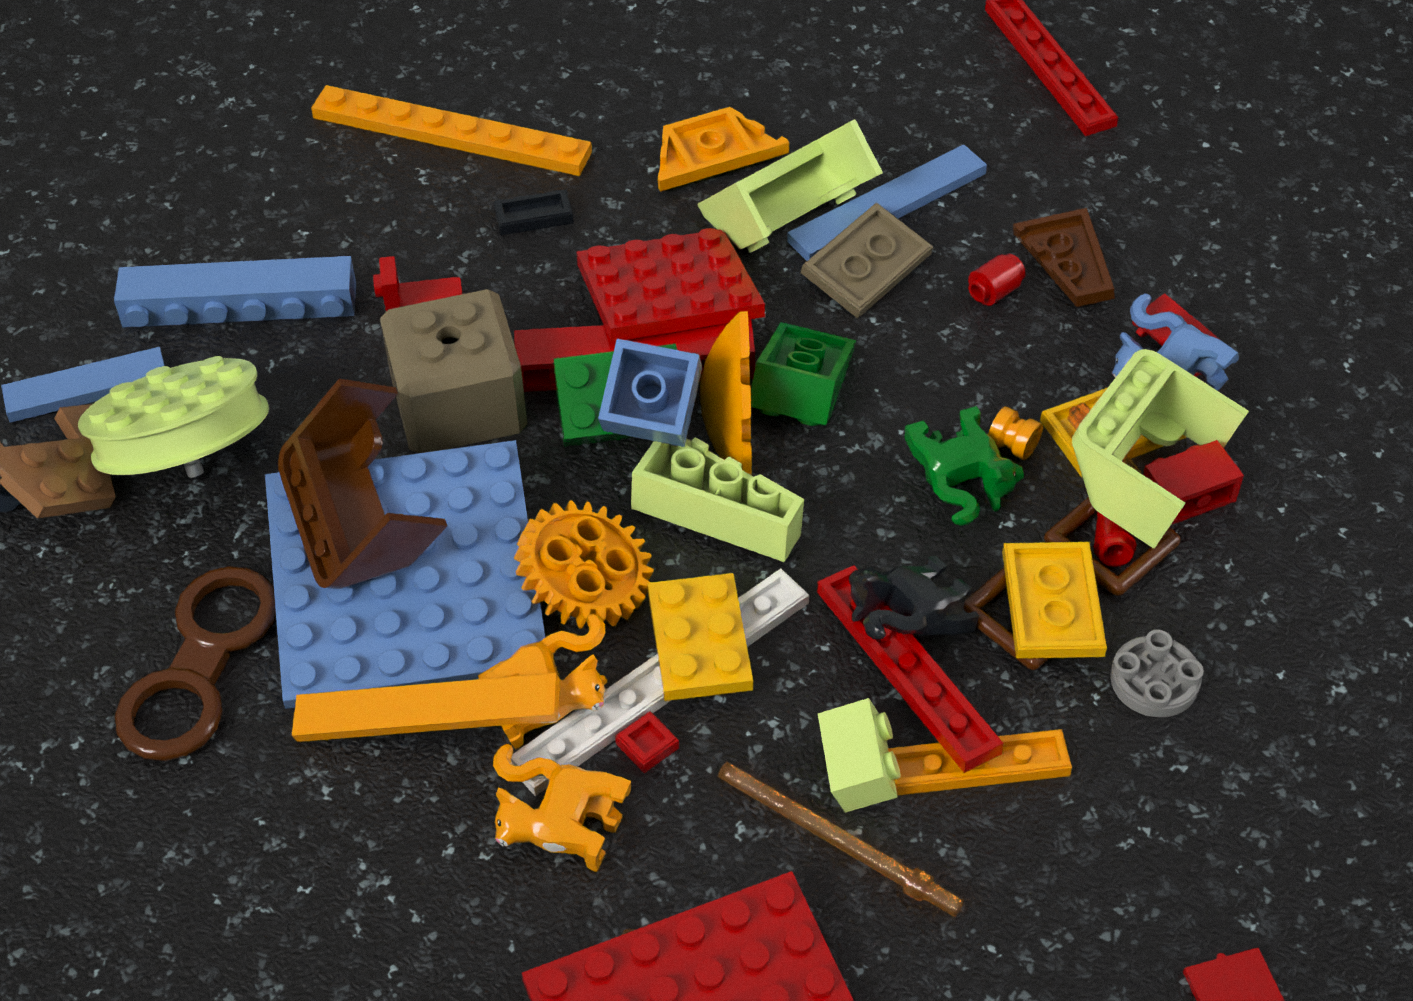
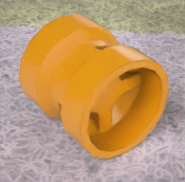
M1004 406L993 420L988 435L995 440L998 448L1007 445V448L1011 449L1014 456L1026 460L1033 453L1041 438L1043 424L1034 419H1020L1018 411Z

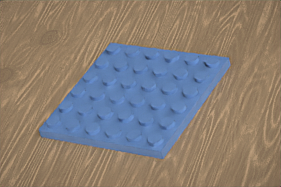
M516 440L374 459L368 466L385 515L387 513L442 518L446 520L447 527L409 567L342 589L322 588L316 583L279 472L265 474L282 697L285 709L295 708L296 695L476 680L479 679V674L510 658L521 646L535 643L545 638L540 603H532L536 591L522 590L521 587L526 577L516 575V570L520 562L514 560L519 547L516 544L528 523Z

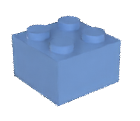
M617 339L598 417L603 431L685 447L702 372L700 355Z

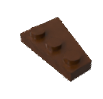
M1087 208L1013 224V233L1076 307L1115 299L1114 286Z

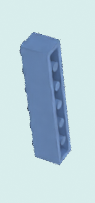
M351 256L119 267L114 303L122 328L354 316L356 279Z

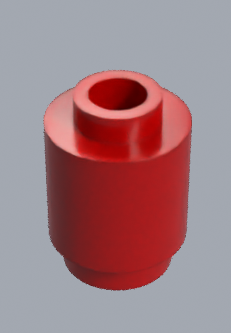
M1013 254L997 255L970 273L968 289L971 296L984 305H993L1020 287L1022 280L1026 276L1024 265Z

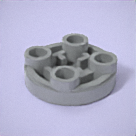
M1152 630L1147 636L1128 641L1117 651L1111 668L1110 680L1117 697L1130 709L1146 716L1170 717L1182 713L1194 703L1201 686L1204 670L1195 656L1185 646L1172 640L1169 633L1163 630Z

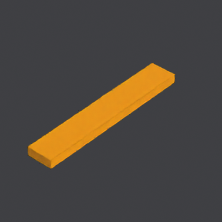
M557 673L299 694L296 695L292 736L297 742L558 721L560 679Z

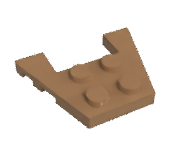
M91 404L59 408L54 419L67 439L8 447H4L0 442V484L36 518L110 508L116 497L110 474L95 469L91 461V454L94 449L90 438L83 436L78 428V421L81 415Z

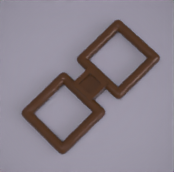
M1089 497L1045 533V543L1071 542L1066 537L1097 512L1091 505ZM1169 527L1155 549L1150 547L1118 576L1092 557L1096 585L1099 583L1113 595H1123L1179 546L1181 542L1180 535ZM1002 568L965 599L963 609L967 613L976 611L979 614L976 627L1016 658L1013 634L982 610L986 604L1007 588L1005 570ZM1050 658L1016 659L1028 669L1036 670Z

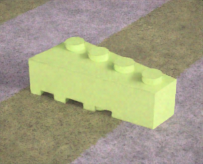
M696 437L691 441L686 438L685 447L656 441L652 443L632 472L631 509L779 561H786L801 536L803 498L761 474L753 477L742 470V463L731 457H727L725 460L708 451L709 445Z

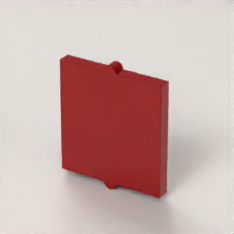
M1259 947L1229 956L1219 953L1214 960L1185 967L1183 970L1196 1001H1284Z

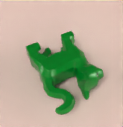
M977 406L960 411L962 430L956 432V438L943 442V437L939 430L933 431L929 438L925 436L928 433L929 427L924 421L905 426L904 439L912 455L924 466L926 481L933 487L935 494L944 503L963 507V510L955 513L951 518L953 523L959 526L968 525L974 521L979 515L980 506L977 499L970 493L952 487L967 480L981 477L992 509L999 511L1000 498L1011 493L1016 483L1024 478L1022 466L1001 457L995 440L980 427L981 412Z

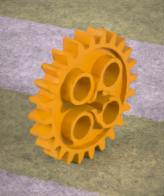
M569 500L565 510L557 503H554L549 513L543 509L539 510L535 520L530 519L516 544L519 547L514 556V560L520 562L516 575L526 577L521 587L522 590L536 591L532 603L537 604L545 601L548 604L545 611L547 616L556 610L561 612L562 624H565L570 616L576 618L578 628L582 629L587 621V615L595 614L601 617L603 622L606 619L610 625L616 626L620 617L627 620L634 609H639L648 592V583H651L649 579L654 569L647 566L652 557L651 553L640 552L646 541L644 539H632L631 535L635 527L632 525L622 528L619 525L622 520L620 514L613 519L607 518V507L605 506L598 513L592 512L591 504L587 501L582 510L577 509L573 500Z

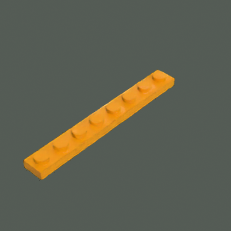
M325 85L311 107L314 119L576 176L581 175L592 153L590 141Z

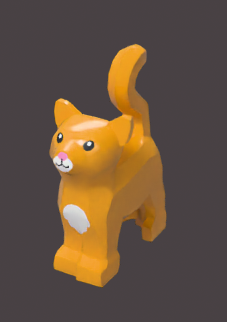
M595 614L587 615L589 632L586 635L579 636L567 631L550 634L541 641L521 646L510 658L479 674L478 678L488 679L557 673L559 677L554 661V654L558 648L563 647L575 652L592 650L601 643L606 633L605 623L601 617ZM594 654L582 662L564 680L560 679L558 721L576 709L598 711L603 707L604 685L608 683V680L596 670L598 660ZM558 721L503 725L502 728L513 747L517 749L524 745V734L533 729L557 723Z
M505 744L501 746L493 758V767L498 776L510 782H524L539 774H543L549 779V784L539 809L531 808L508 791L498 788L496 796L500 805L495 817L496 841L502 846L531 842L550 853L577 854L585 859L587 868L597 872L605 856V851L602 849L605 838L601 834L584 827L583 823L586 817H594L602 821L604 830L615 833L621 822L622 814L614 807V801L623 803L625 797L629 796L631 781L607 772L589 771L571 764L559 765L554 760L540 757L529 760L520 766H515L511 763L512 745Z

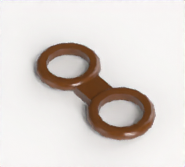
M222 567L209 570L197 577L180 594L175 609L177 629L184 636L185 641L168 669L151 672L131 685L120 698L115 713L117 736L129 751L144 759L168 761L191 754L204 746L216 732L223 708L220 692L214 685L230 658L229 652L245 649L262 639L276 620L274 586L264 575L245 567ZM230 585L243 586L254 591L260 598L261 603L257 615L249 624L237 631L228 633L209 632L199 627L194 620L197 604L205 595L217 588ZM170 688L187 689L197 694L203 701V710L199 721L190 731L180 737L168 740H155L140 734L135 728L134 720L138 708L148 697L158 691Z

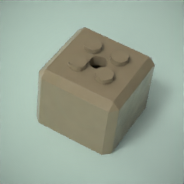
M485 289L388 309L380 318L393 387H396L398 392L396 400L409 450L416 453L440 451L519 434L527 425L521 365L498 293Z

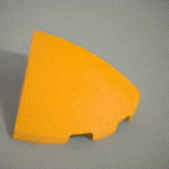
M748 311L739 312L726 325L714 342L702 371L699 395L707 434L717 454L724 460L727 457H731L742 463V470L752 475Z

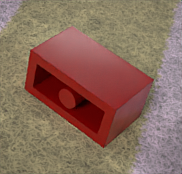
M1218 440L1204 445H1194L1186 451L1168 458H1157L1148 465H1145L1143 472L1145 477L1185 502V505L1171 525L1236 502L1244 477Z

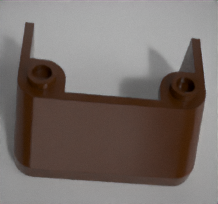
M339 378L280 450L278 458L279 474L315 581L322 588L342 589L409 567L447 527L446 520L442 518L395 513L384 514L368 466L380 453L383 445V438L376 419L398 395L396 387Z

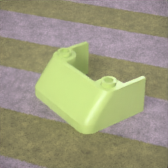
M854 119L701 201L697 205L704 218L717 230L720 229L725 232L730 242L739 250L747 247L749 253L770 243L767 237L776 229L832 199L835 200L837 205L856 195L854 187L883 172L857 121Z
M1148 349L1138 350L1085 416L1072 437V445L1091 505L1099 513L1155 549L1185 505V502L1128 466L1122 460L1141 435L1153 443L1162 446L1174 445L1184 435L1198 445L1218 440L1224 448L1249 411L1161 354Z

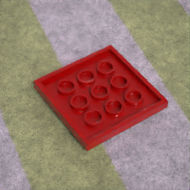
M707 228L699 233L686 235L669 234L661 239L648 241L631 240L622 245L609 247L598 245L588 250L576 252L578 268L611 342H616L617 339L629 340L726 324L739 312L748 311V320L765 317V303L726 233L720 229Z

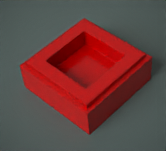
M651 711L615 735L616 745L643 773H646L679 749V740Z

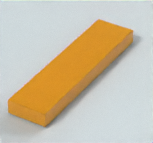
M1062 729L998 736L1004 743L1002 754L963 773L940 743L888 748L889 752H894L901 774L900 778L894 780L897 795L1070 776L1072 765Z

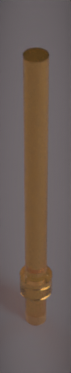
M726 762L721 767L718 774L720 779L903 886V893L919 902L925 899L953 917H956L960 912L964 900L933 883V876L917 867L911 870L733 764Z

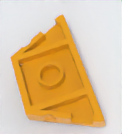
M731 107L663 126L658 189L661 192L788 154L789 141L783 136L776 140L765 134V126L745 118L742 113Z

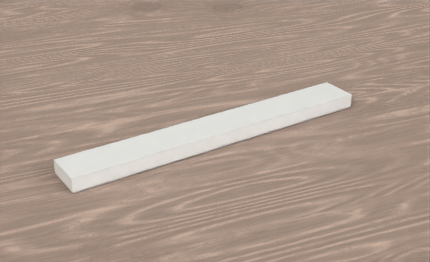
M779 569L738 598L747 647L809 604V594L782 569ZM656 654L607 688L603 695L604 705L600 710H575L513 753L511 763L515 766H520L529 760L540 757L554 760L559 765L571 764L578 767L615 741V735L649 711L654 713L670 701H664L658 655ZM539 774L523 783L534 796H537L548 787L549 779L543 774Z

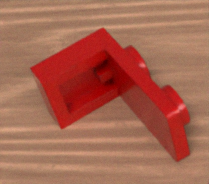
M395 256L379 258L380 274H373L376 298L383 297L386 311L388 309L462 294L460 277L399 283Z

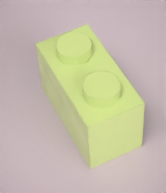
M869 698L818 713L831 793L845 813L897 798L894 780L900 778L901 774L894 752H889L887 740L893 738V733L886 713L879 714Z

